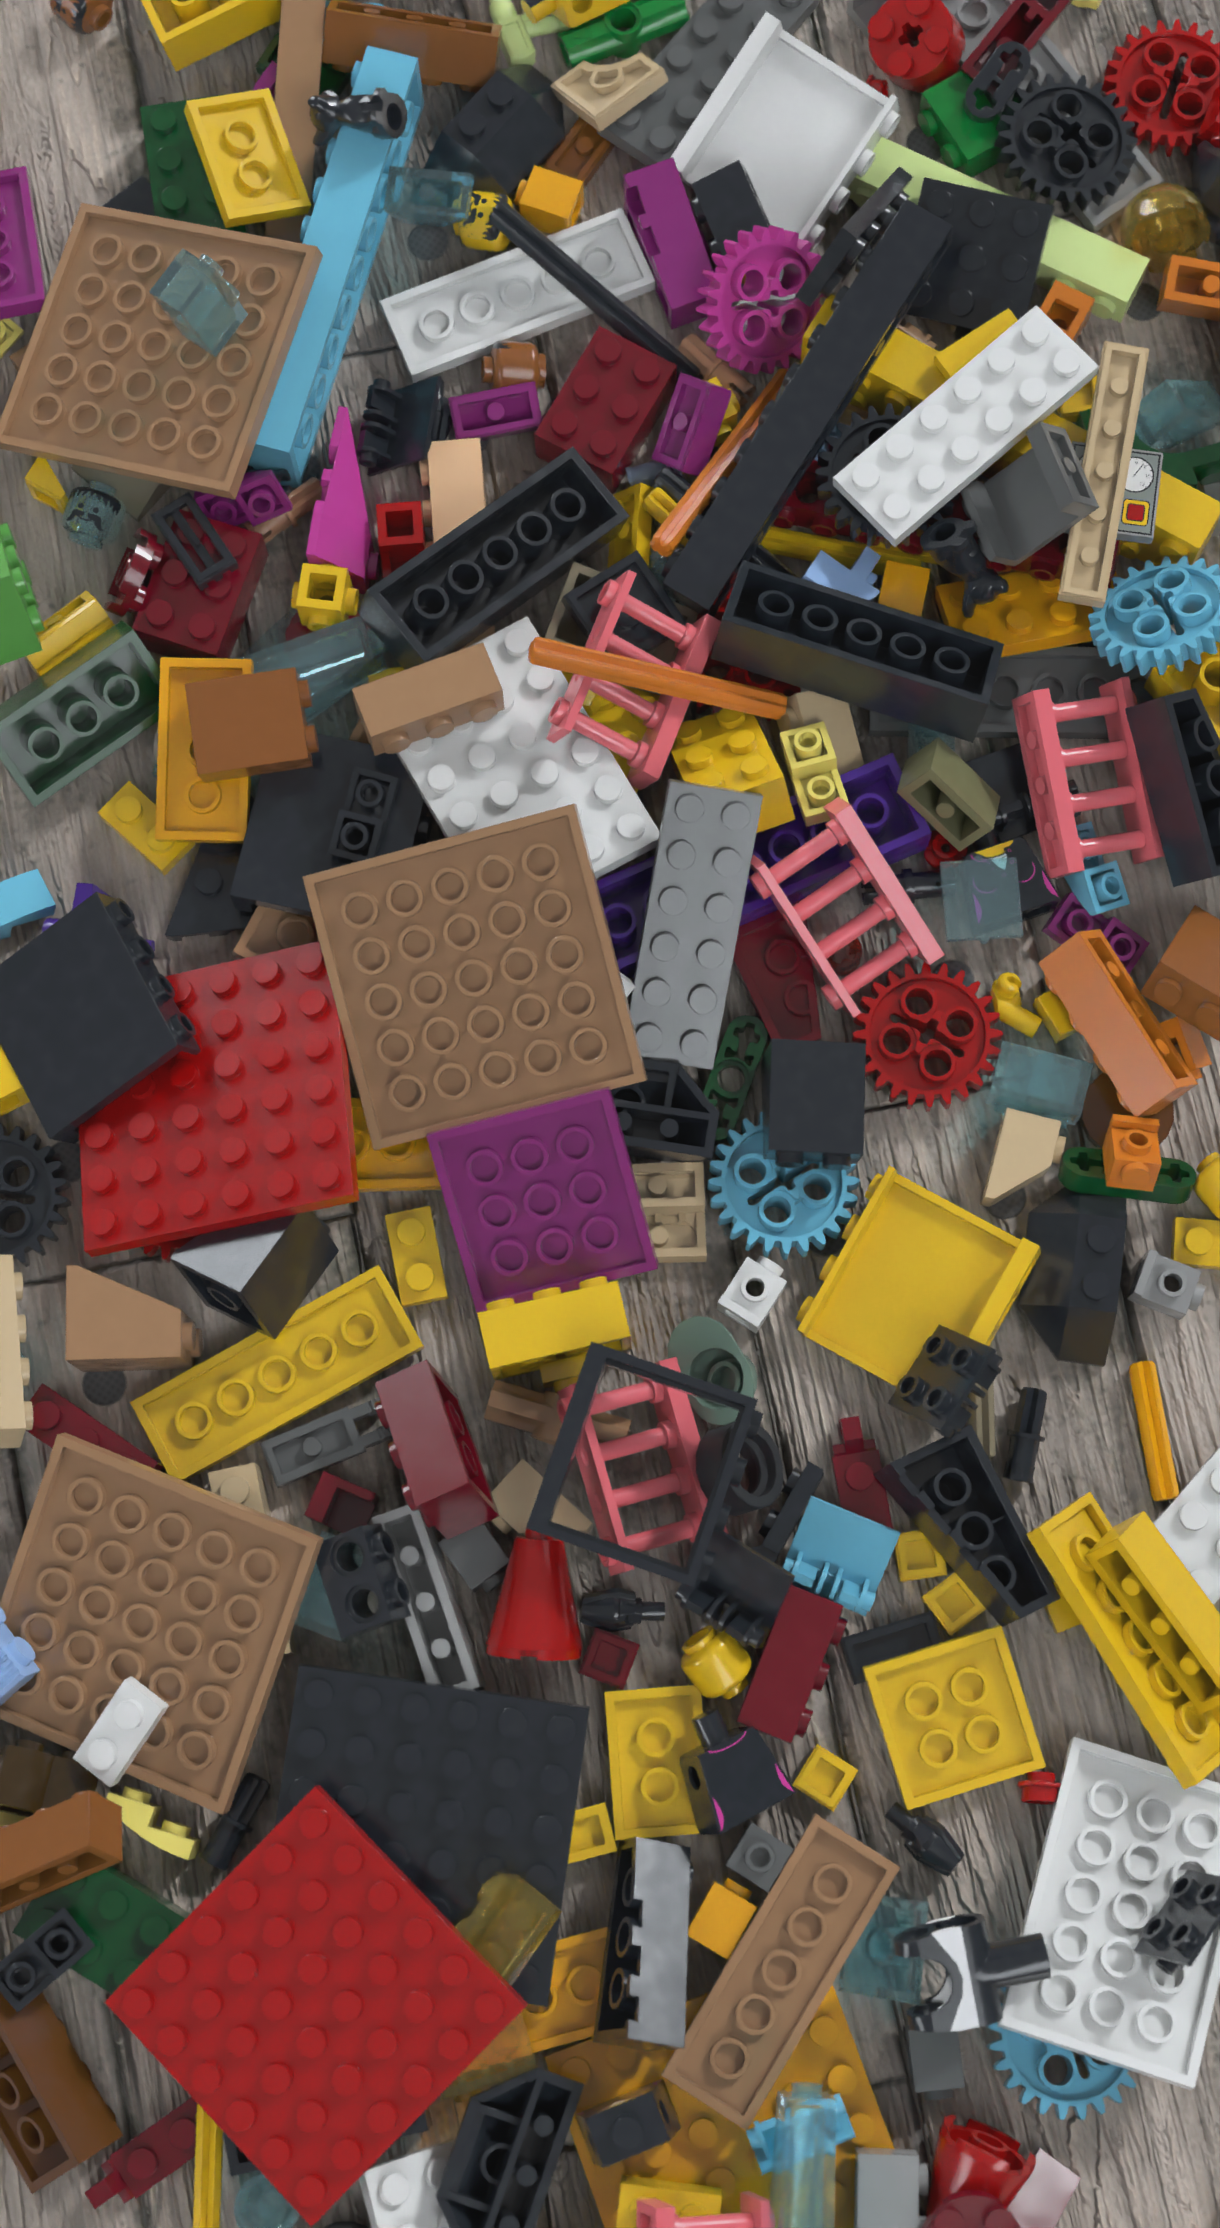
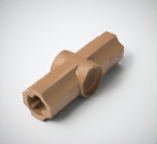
M496 1380L491 1390L484 1419L530 1433L532 1438L555 1446L562 1426L557 1412V1401L560 1398L558 1393L545 1391L542 1394L519 1385L506 1383V1381ZM606 1412L591 1415L599 1443L628 1436L632 1420Z

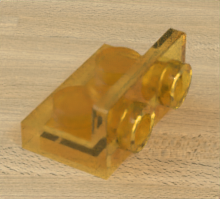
M500 1873L498 1876L490 1878L484 1884L477 1897L478 1905L470 1917L461 1920L455 1928L512 1986L562 1911L519 1875Z
M522 2011L440 2095L441 2100L453 2097L456 2103L469 2101L470 2096L483 2091L482 2088L501 2083L534 2067H538L537 2057L532 2049Z

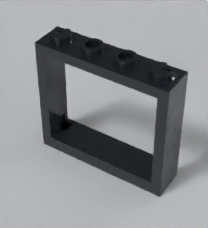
M591 1341L526 1528L691 1587L695 1586L697 1578L707 1581L716 1553L707 1550L712 1533L714 1531L723 1534L732 1506L723 1503L728 1486L732 1485L739 1488L748 1461L739 1457L745 1438L755 1441L764 1414L755 1411L758 1399ZM606 1365L739 1411L685 1568L552 1522Z

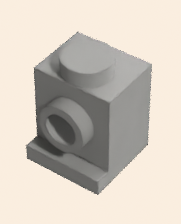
M1149 1249L1141 1259L1127 1300L1178 1320L1186 1315L1188 1309L1196 1311L1206 1288V1285L1198 1283L1202 1271L1159 1255V1252ZM1169 1276L1178 1280L1179 1290L1177 1292H1170L1165 1288V1277Z

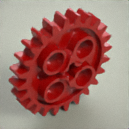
M1179 19L1175 20L1172 30H1166L1164 23L1158 20L1154 33H1151L1145 25H1142L1138 37L1127 34L1123 47L1116 46L1112 60L1107 62L1104 73L1106 76L1104 77L1101 91L1106 92L1105 97L1114 92L1117 94L1112 104L1114 108L1127 106L1128 110L1122 121H1132L1135 123L1132 132L1135 134V138L1138 139L1137 145L1143 140L1149 141L1148 150L1150 154L1156 150L1158 145H1163L1167 157L1171 156L1174 146H1180L1182 153L1188 156L1192 143H1195L1198 147L1203 139L1197 136L1213 92L1220 86V42L1216 44L1211 42L1213 30L1211 29L1203 36L1198 35L1197 23L1195 22L1189 27L1188 31H1184ZM1185 57L1187 61L1168 117L1164 120L1160 119L1159 114L1178 59ZM1152 61H1160L1165 65H1157ZM1195 73L1202 74V75L1206 76L1207 78H1199V77L1195 76L1194 74H1195ZM1141 97H1143V98H1148V99L1152 100L1153 102H1151V103L1143 102V101H1141L1139 98H1141ZM1181 110L1190 111L1194 115H1185L1181 112Z
M926 962L923 963L920 974H915L909 963L905 964L903 978L901 979L891 970L888 971L886 974L888 987L886 988L882 984L874 982L871 991L876 999L863 996L860 1006L868 1013H860L853 1021L856 1025L864 1028L863 1030L853 1032L851 1041L866 1043V1060L869 1063L865 1066V1077L874 1074L878 1076L873 1090L876 1092L885 1086L890 1087L889 1102L891 1103L900 1094L905 1095L906 1108L909 1110L914 1105L916 1099L923 1100L926 1112H930L934 1099L938 1098L945 1109H949L952 1094H955L962 1102L967 1101L969 1094L966 1086L969 1085L971 1088L980 1091L984 1083L978 1073L991 1076L995 1068L986 1059H998L1001 1054L999 1048L990 1044L1001 1040L1003 1036V1031L990 1028L991 1025L998 1022L1000 1013H986L985 1011L993 999L992 996H984L978 999L976 993L981 983L976 981L968 987L963 985L964 970L958 972L953 979L947 977L948 967L946 963L942 964L938 974L931 973L930 965ZM912 997L923 998L928 1003L930 1010L925 1014H914L908 1010L906 1001ZM892 1015H896L900 1017L902 1022H904L905 1024L894 1023L893 1021H891L890 1017ZM952 1019L963 1020L968 1024L970 1033L964 1037L954 1036L948 1031L946 1023ZM927 1028L935 1032L933 1039H930L927 1044L919 1041L921 1034ZM889 1036H899L905 1040L908 1049L901 1054H894L885 1048L883 1041ZM948 1048L960 1050L964 1056L959 1058ZM930 1058H939L946 1063L948 1073L943 1076L931 1075L925 1069L924 1062Z

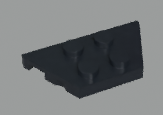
M250 795V816H251V812H252V808H253V804H254V800H255L251 795ZM201 843L166 930L165 936L168 940L182 941V937L209 934L210 937L223 936L238 930L244 932L253 913L235 909L230 897L243 843Z

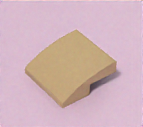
M703 1162L631 1164L658 1263L706 1262Z

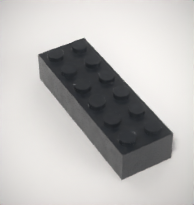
M571 447L367 589L357 612L404 670L457 652L569 572L573 562L580 564L615 539L630 516L576 449Z
M742 560L710 659L973 743L989 705L1004 644Z

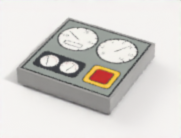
M1072 441L1079 462L1082 464L1085 443ZM1132 449L1116 540L1145 544L1152 543L1163 453ZM1070 528L1066 530L1064 533L1069 534Z

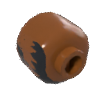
M50 0L53 14L80 35L103 30L110 23L113 16V0Z
M497 341L491 349L490 356H482L481 382L489 383L490 390L535 381L536 390L544 389L546 381L545 354L538 353L537 347L532 342Z

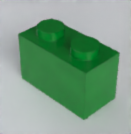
M960 71L922 92L917 119L924 134L927 137L932 136L939 145L941 157L945 165L973 178L998 164L997 158L1002 148L994 146V142L999 133L996 130V125L1000 117L998 115L993 121L988 123H977L967 116L963 107L964 97L973 80L963 71ZM974 94L977 98L975 107L981 111L985 106L993 109V106L984 94Z

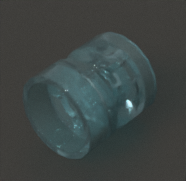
M259 2170L241 2186L235 2197L234 2215L239 2228H293L301 2217Z

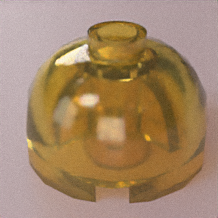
M1161 183L1151 185L1138 192L1128 202L1120 219L1121 245L1149 258V273H1163L1164 267L1172 254L1196 258V249L1202 244L1203 240L1207 245L1210 239L1211 225L1207 213L1196 194L1179 184Z

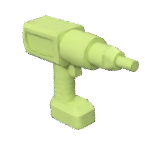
M489 0V12L493 23L502 25L500 47L509 67L523 64L533 65L536 63V50L531 38L561 33L571 29L553 14L533 24L526 14H517L511 0Z

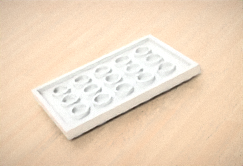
M527 616L468 646L471 647L482 642L484 643L503 689L505 709L499 711L496 716L488 721L481 723L471 721L457 726L452 732L443 737H426L412 742L408 748L396 754L446 838L576 804L595 878L597 879L657 847L659 830L608 748L573 729L555 743L546 739L552 723L548 721L549 713L557 699L564 697L569 683L560 670L533 665L528 661L530 643L535 637L540 636ZM582 706L580 712L588 716L587 712Z
M1073 1737L1069 1742L1059 1781L1061 1786L1056 1803L1053 1805L1020 1936L1035 1933L1042 1934L1048 1952L1051 1978L1007 1987L1002 2004L1003 2018L998 2021L997 2026L1192 2090L1195 2088L1220 1980V1923L1192 1966H1184L1182 1970L1176 1969L1173 1975L1163 1972L1156 1966L1155 1963L1158 1958L1138 1954L1134 1949L1143 1937L1142 1932L1147 1922L1159 1913L1169 1898L1170 1888L1180 1876L1184 1875L1187 1870L1220 1876V1783L1203 1779L1198 1784L1184 1790L1174 1773L1167 1766Z

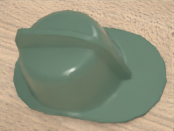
M694 1316L682 1321L672 1331L668 1342V1359L677 1357L681 1373L754 1398L758 1380L755 1366L749 1357L743 1354L732 1334L722 1323L710 1317ZM687 1394L691 1406L701 1419L713 1425H727L735 1422L739 1411Z

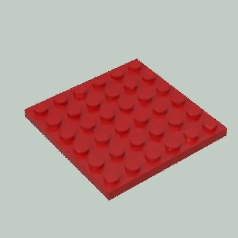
M317 941L165 976L175 990L173 999L178 1009L190 1019L195 1027L196 1034L193 1037L201 1052L197 1055L183 1051L179 1052L79 1126L84 1251L91 1257L359 1201L347 1046L320 942Z
M320 1785L315 1786L104 2002L311 2227L528 2005Z

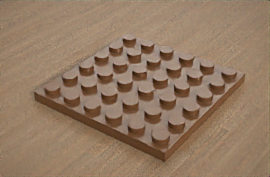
M81 203L0 419V449L236 499L323 257L321 251L317 246Z
M576 804L303 876L374 1150L424 1138L430 1132L606 1087H609L611 1090L648 1080Z
M68 1433L57 1434L0 1602V1607L6 1615L5 1625L15 1637H21L31 1645L36 1656L33 1661L39 1667L40 1672L0 1706V1719L77 1752L123 1681L132 1676L170 1706L125 1773L224 1815L230 1811L324 1538Z

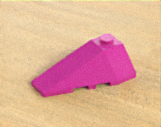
M339 406L329 444V464L333 465V469H323L321 477L322 501H315L306 556L309 564H332L348 568L353 588L358 589L359 594H365L370 587V581L378 580L381 555L374 551L348 407Z

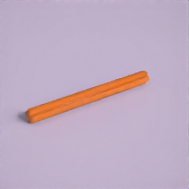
M782 368L776 372L665 519L650 541L652 550L657 551L663 557H668L673 553L686 535L695 517L698 514L701 515L711 502L710 495L722 476L729 478L737 466L734 458L741 444L746 438L753 440L761 428V425L758 424L760 415L770 400L777 402L786 388L782 386L788 369Z
M535 637L530 643L528 650V661L533 665L774 720L780 719L787 710V697L783 693L573 644Z

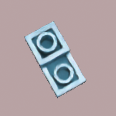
M1092 821L1076 825L1078 837L1081 840L1096 837ZM1102 855L1086 857L1083 859L1084 871L1064 876L1072 892L1090 916L1130 904L1117 860L1105 864Z
M38 869L0 882V940L9 938L14 926L54 915L56 904Z

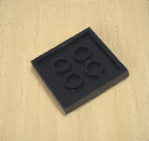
M924 177L918 206L953 225L952 243L906 315L972 330L980 327L1008 308L1019 320L1030 308L1055 208L1054 205Z

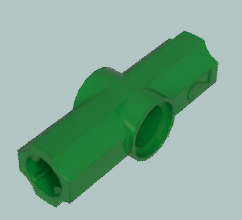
M640 0L635 3L628 1L606 12L603 16L558 33L557 42L562 58L567 68L571 70L582 61L594 64L611 56L617 58L632 57L639 52L643 43L682 28L690 19L685 0ZM625 27V28H629L630 30H628V31H618L617 29H618V28Z

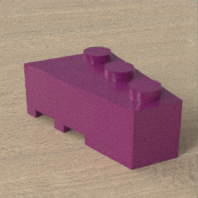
M672 157L624 174V213L655 279V293L670 329L672 330L708 317L707 314L696 311V307L707 303V297L698 293L697 290L701 287H709L710 280L703 275V270L715 271L716 268L712 269L708 257L709 248L703 232L698 229L674 158Z

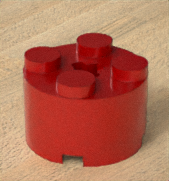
M888 0L868 22V43L871 56L876 65L896 86L922 93L957 73L960 67L959 62L962 52L965 51V35L958 20L941 0ZM918 39L919 44L914 47V42Z

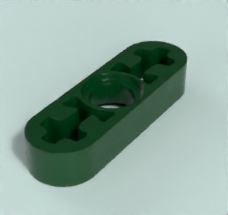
M742 1015L735 1018L729 1024L703 1092L715 1108L717 1107L718 1100H710L711 1094H714L724 1102L737 1103L735 1108L726 1103L722 1122L728 1124L726 1128H717L715 1145L727 1141V1133L730 1129L735 1131L766 1048L767 1030L764 1023L755 1016ZM746 1027L752 1028L754 1030V1038L759 1040L758 1044L750 1042L744 1055V1060L753 1061L751 1066L747 1065L743 1060L735 1058L739 1048V1038L734 1034L735 1032L743 1033ZM729 1052L734 1057H725V1054ZM727 1068L739 1070L744 1077L743 1086L734 1092L723 1090L717 1081L721 1071Z
M1086 1147L1068 1149L1063 1155L1058 1171V1178L1062 1185L1074 1192L1167 1204H1182L1186 1202L1191 1196L1197 1175L1193 1167L1179 1159L1161 1157L1162 1166L1153 1192L1107 1187L1105 1174L1102 1173L1104 1171L1102 1149Z

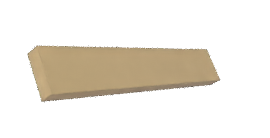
M1104 341L1081 464L1099 508L1070 528L1057 598L1059 601L1097 608L1104 607L1149 348Z

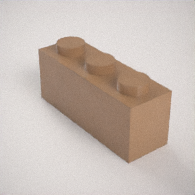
M483 642L352 689L357 713L375 756L382 753L395 754L408 748L412 742L426 737H443L452 732L455 727L471 721L475 723L488 721L496 716L499 711L505 709L503 689Z

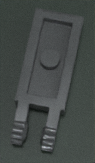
M375 1398L351 1409L348 1406L261 1442V1448L278 1488L284 1487L367 1452L365 1448L376 1446L392 1439L390 1428L385 1429L384 1426H380L375 1431L360 1436L354 1422L377 1415L374 1404L380 1401V1398Z

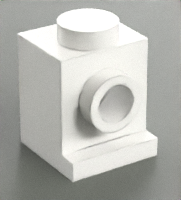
M760 1255L757 1261L747 1257L719 1299L717 1310L757 1334L786 1288L787 1281L780 1277L784 1270L764 1256ZM751 1281H758L763 1285L764 1292L759 1296H751L746 1291V1285Z

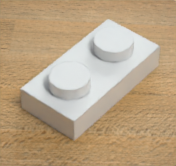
M131 1676L125 1679L73 1756V1759L109 1787L118 1784L170 1705Z

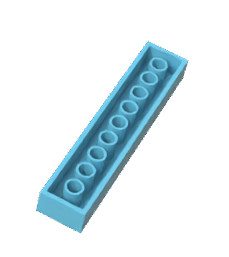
M368 45L362 62L356 61L351 76L353 91L351 95L373 94L376 88L384 87L387 92L398 94L404 100L407 108V123L402 136L397 139H379L374 137L373 134L342 125L337 139L331 138L328 143L325 159L328 166L325 176H319L314 186L313 203H315L312 215H306L301 225L300 241L302 244L317 246L323 257L248 463L254 470H287L291 481H281L279 483L280 485H288L295 489L302 484L424 107L418 58Z

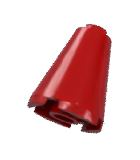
M525 1528V1536L515 1537L486 1641V1653L488 1655L509 1659H520V1656L536 1657L538 1661L580 1659L583 1646L564 1541Z
M957 2115L944 2117L939 2128L925 2216L928 2217L930 2213L932 2216L935 2209L943 2204L942 2200L950 2194L963 2190H978L990 2193L1008 2207L1033 2173L1036 2166L1035 2156L1030 2152L1026 2160L1018 2153L1021 2143L995 2127L971 2118L968 2119L965 2127L954 2124Z

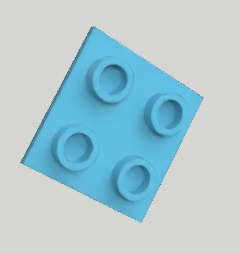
M811 1496L782 1568L795 1575L791 1585L866 1616L873 1605L876 1590L901 1532Z

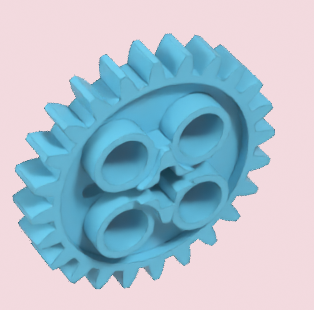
M1186 555L1177 564H1171L1169 556H1165L1159 566H1154L1150 560H1146L1145 570L1139 572L1135 568L1129 567V577L1127 579L1114 576L1112 578L1114 589H1107L1104 607H1093L1094 613L1088 614L1093 644L1097 646L1100 657L1107 656L1110 666L1121 662L1123 672L1127 673L1138 665L1140 675L1142 676L1151 667H1157L1159 675H1164L1167 666L1173 664L1179 672L1183 671L1184 661L1190 659L1199 665L1202 663L1200 656L1202 652L1214 655L1218 653L1215 642H1220V567L1218 564L1206 568L1204 558H1200L1193 565H1189ZM1152 596L1158 602L1157 605H1154ZM1170 625H1174L1176 634H1175V632L1171 629V626H1170Z
M760 1112L758 1126L756 1127L748 1119H743L741 1124L743 1135L730 1129L727 1133V1141L730 1146L718 1144L715 1154L722 1161L715 1160L710 1163L709 1172L718 1177L708 1180L707 1190L719 1193L711 1198L710 1208H724V1211L718 1217L717 1223L720 1226L732 1222L734 1226L729 1238L734 1240L742 1234L747 1236L745 1246L747 1251L751 1250L757 1242L763 1244V1256L766 1258L770 1255L773 1247L780 1249L783 1260H787L791 1247H796L802 1258L806 1257L810 1242L820 1251L823 1250L826 1245L824 1233L831 1238L837 1239L841 1230L836 1222L848 1224L852 1215L845 1208L855 1207L858 1201V1197L848 1191L857 1189L860 1179L847 1176V1174L854 1171L856 1164H851V1168L847 1170L822 1168V1162L804 1161V1165L797 1168L776 1166L775 1160L763 1159L762 1112ZM812 1163H816L819 1166L818 1169L801 1173L805 1167ZM744 1169H754L762 1175L763 1180L757 1184H749L743 1181L739 1173ZM776 1178L782 1183L793 1179L790 1190L788 1191L784 1185L773 1189ZM810 1184L821 1186L825 1190L827 1197L821 1200H813L805 1194L803 1188ZM767 1194L755 1205H749L747 1202L749 1199H755ZM770 1207H778L786 1213L788 1219L781 1223H774L768 1220L764 1210Z
M1007 1987L1000 1988L1004 1994ZM998 2022L986 2026L990 2030L999 2032V2039L987 2044V2049L1002 2051L1003 2055L993 2065V2069L997 2071L1009 2069L1011 2074L1003 2086L1006 2089H1011L1021 2085L1023 2088L1019 2095L1018 2101L1020 2103L1026 2104L1034 2096L1038 2097L1037 2113L1044 2115L1051 2103L1055 2104L1057 2119L1065 2120L1068 2108L1072 2106L1077 2118L1084 2120L1086 2119L1087 2104H1091L1098 2114H1104V2097L1107 2096L1112 2101L1120 2104L1123 2100L1117 2087L1120 2084L1130 2088L1136 2087L1134 2080L1127 2074L1128 2069L1106 2062L1097 2064L1091 2057L1078 2053L1088 2070V2077L1083 2079L1078 2072L1077 2063L1072 2051L998 2027ZM1053 2055L1061 2056L1067 2065L1066 2077L1057 2084L1048 2082L1043 2071L1046 2060Z

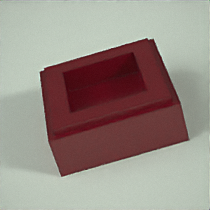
M595 1627L578 1673L624 1690L640 1644Z

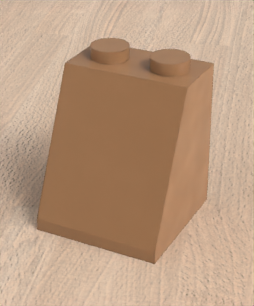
M66 1265L65 1360L82 1372L191 1369L195 1366V1357H201L203 1352L201 1328H195V1322L181 1309L78 1265Z

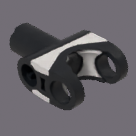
M967 1913L934 1919L902 1931L892 1941L894 1953L897 1957H920L921 1960L938 1962L945 1968V1980L941 1989L935 1995L924 1999L925 2003L917 2004L906 2011L908 2027L919 2032L962 2031L994 2024L1003 2018L999 1988L1051 1978L1048 1952L1041 1933L989 1942L985 1916L982 1914Z

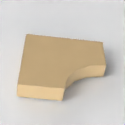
M639 52L627 60L610 65H594L587 61H582L555 81L551 88L559 101L601 132L669 80L661 66L642 52Z

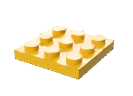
M1001 1625L989 1627L862 1667L906 1810L1046 1767Z

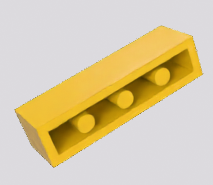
M1142 1511L1110 1528L1085 1557L1196 1709L1202 1714L1220 1706V1613L1145 1511Z

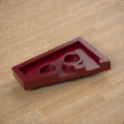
M801 900L792 903V906H794L795 904H797V903L800 902ZM779 910L739 926L733 964L759 1019L767 1030L769 1041L771 1039L821 1041L812 961ZM806 919L805 921H803V923L808 929V923Z

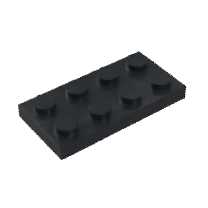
M899 166L847 221L796 294L798 299L810 307L821 294L827 299L832 295L840 282L843 283L857 265L863 252L868 247L873 249L882 237L879 234V230L887 214L892 209L898 212L905 199H909L910 196L904 190L913 176Z

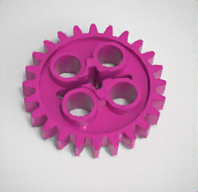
M755 225L752 233L739 230L738 243L727 239L723 241L727 253L725 256L716 253L711 255L717 265L715 271L703 270V275L710 280L709 287L698 288L697 292L707 297V303L696 307V311L707 314L708 319L700 324L699 329L712 333L707 339L706 345L718 349L716 357L729 362L730 367L756 375L759 371L773 374L775 366L789 368V357L801 359L800 345L802 344L803 335L822 305L819 304L820 298L824 296L821 294L810 307L796 297V294L822 258L819 254L809 252L812 243L798 239L799 233L772 225L769 228ZM784 268V274L780 281V273L781 270ZM746 274V282L741 288L742 278ZM770 294L778 297H788V295L795 294V297L788 300L770 299ZM736 301H758L757 306L742 303L731 307L732 303ZM785 313V321L781 326V319ZM748 319L747 328L743 333L744 323Z

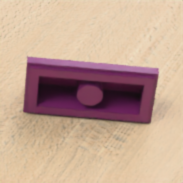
M680 373L651 459L681 472L699 476L708 464L731 397V391L688 374Z
M535 381L448 398L455 440L480 438V441L536 431L542 422Z

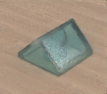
M884 1895L840 1970L839 1991L920 2005L924 1960H921L920 1957H897L894 1953L892 1941L902 1931L927 1922L929 1902L919 1898Z

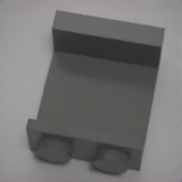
M1038 422L1026 431L1032 446L1029 451L985 483L973 480L960 491L963 498L962 508L964 512L978 526L976 531L979 536V548L983 555L991 562L1015 567L1099 508L1066 429L1043 422Z

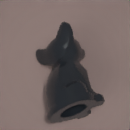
M384 87L376 88L373 94L350 95L343 100H339V96L335 92L328 90L323 91L321 95L312 96L308 99L310 119L313 126L317 128L313 138V144L317 147L326 145L331 140L335 131L342 125L373 134L374 137L379 139H397L402 136L406 127L407 108L404 100L398 94L387 92Z
M952 517L944 518L926 529L921 535L920 546L924 551H928L940 566L964 581L962 612L965 618H971L976 605H984L996 600L999 594L1008 592L1009 585L1007 580L1000 577L994 569L987 568L985 556L973 537L978 527L975 521H964L960 518Z

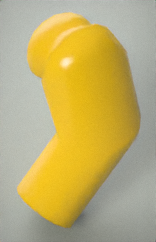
M1011 972L1002 973L993 982L990 991L993 998L994 1012L1000 1013L999 1020L1033 1038L1043 1018L1022 1007L1019 988L1022 986L1020 978Z

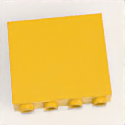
M889 1165L884 1176L877 1173L872 1179L865 1193V1198L870 1201L861 1216L854 1214L849 1220L842 1234V1239L847 1242L838 1257L832 1254L826 1261L819 1275V1279L824 1281L815 1298L809 1295L805 1299L797 1313L796 1320L801 1322L797 1330L802 1336L897 1388L899 1381L907 1374L921 1353L924 1343L934 1333L939 1324L990 1346L1041 1255V1249L1039 1245L1023 1237L1020 1240L899 1175L896 1169Z

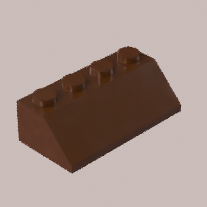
M43 1991L18 2013L0 1992V2138L31 2194L118 2140L123 2134L117 2125L113 2110L105 2104L92 2081V2075L88 2066L79 2058L67 2036L65 2025L56 2017Z

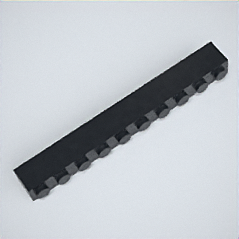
M905 199L898 212L892 209L887 214L880 227L879 234L882 237L874 250L868 247L861 255L855 268V272L858 273L850 287L842 286L831 305V310L834 313L825 326L821 323L818 324L807 343V348L810 351L801 364L796 361L788 370L782 386L786 387L777 402L770 400L764 408L758 421L761 428L754 439L746 438L741 444L734 458L737 466L729 478L722 476L715 485L710 495V500L713 503L705 516L698 514L691 523L686 533V538L689 541L681 554L673 553L665 564L661 576L665 578L662 583L669 596L702 616L709 614L714 617L734 586L742 560L748 562L751 560L825 443V437L829 436L952 243L953 225L908 199Z

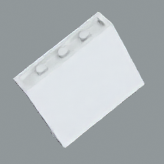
M765 12L670 158H674L682 182L692 187V183L740 160L748 172L770 225L799 233L798 239L812 243L809 251L813 252L825 234L826 229L822 226L830 214L833 212L837 215L849 199L851 191L848 190V187L855 176H864L872 165L876 156L873 149L881 137L888 139L896 129L901 119V115L898 114L900 110L898 97L892 94L890 98H887L783 30L781 21Z

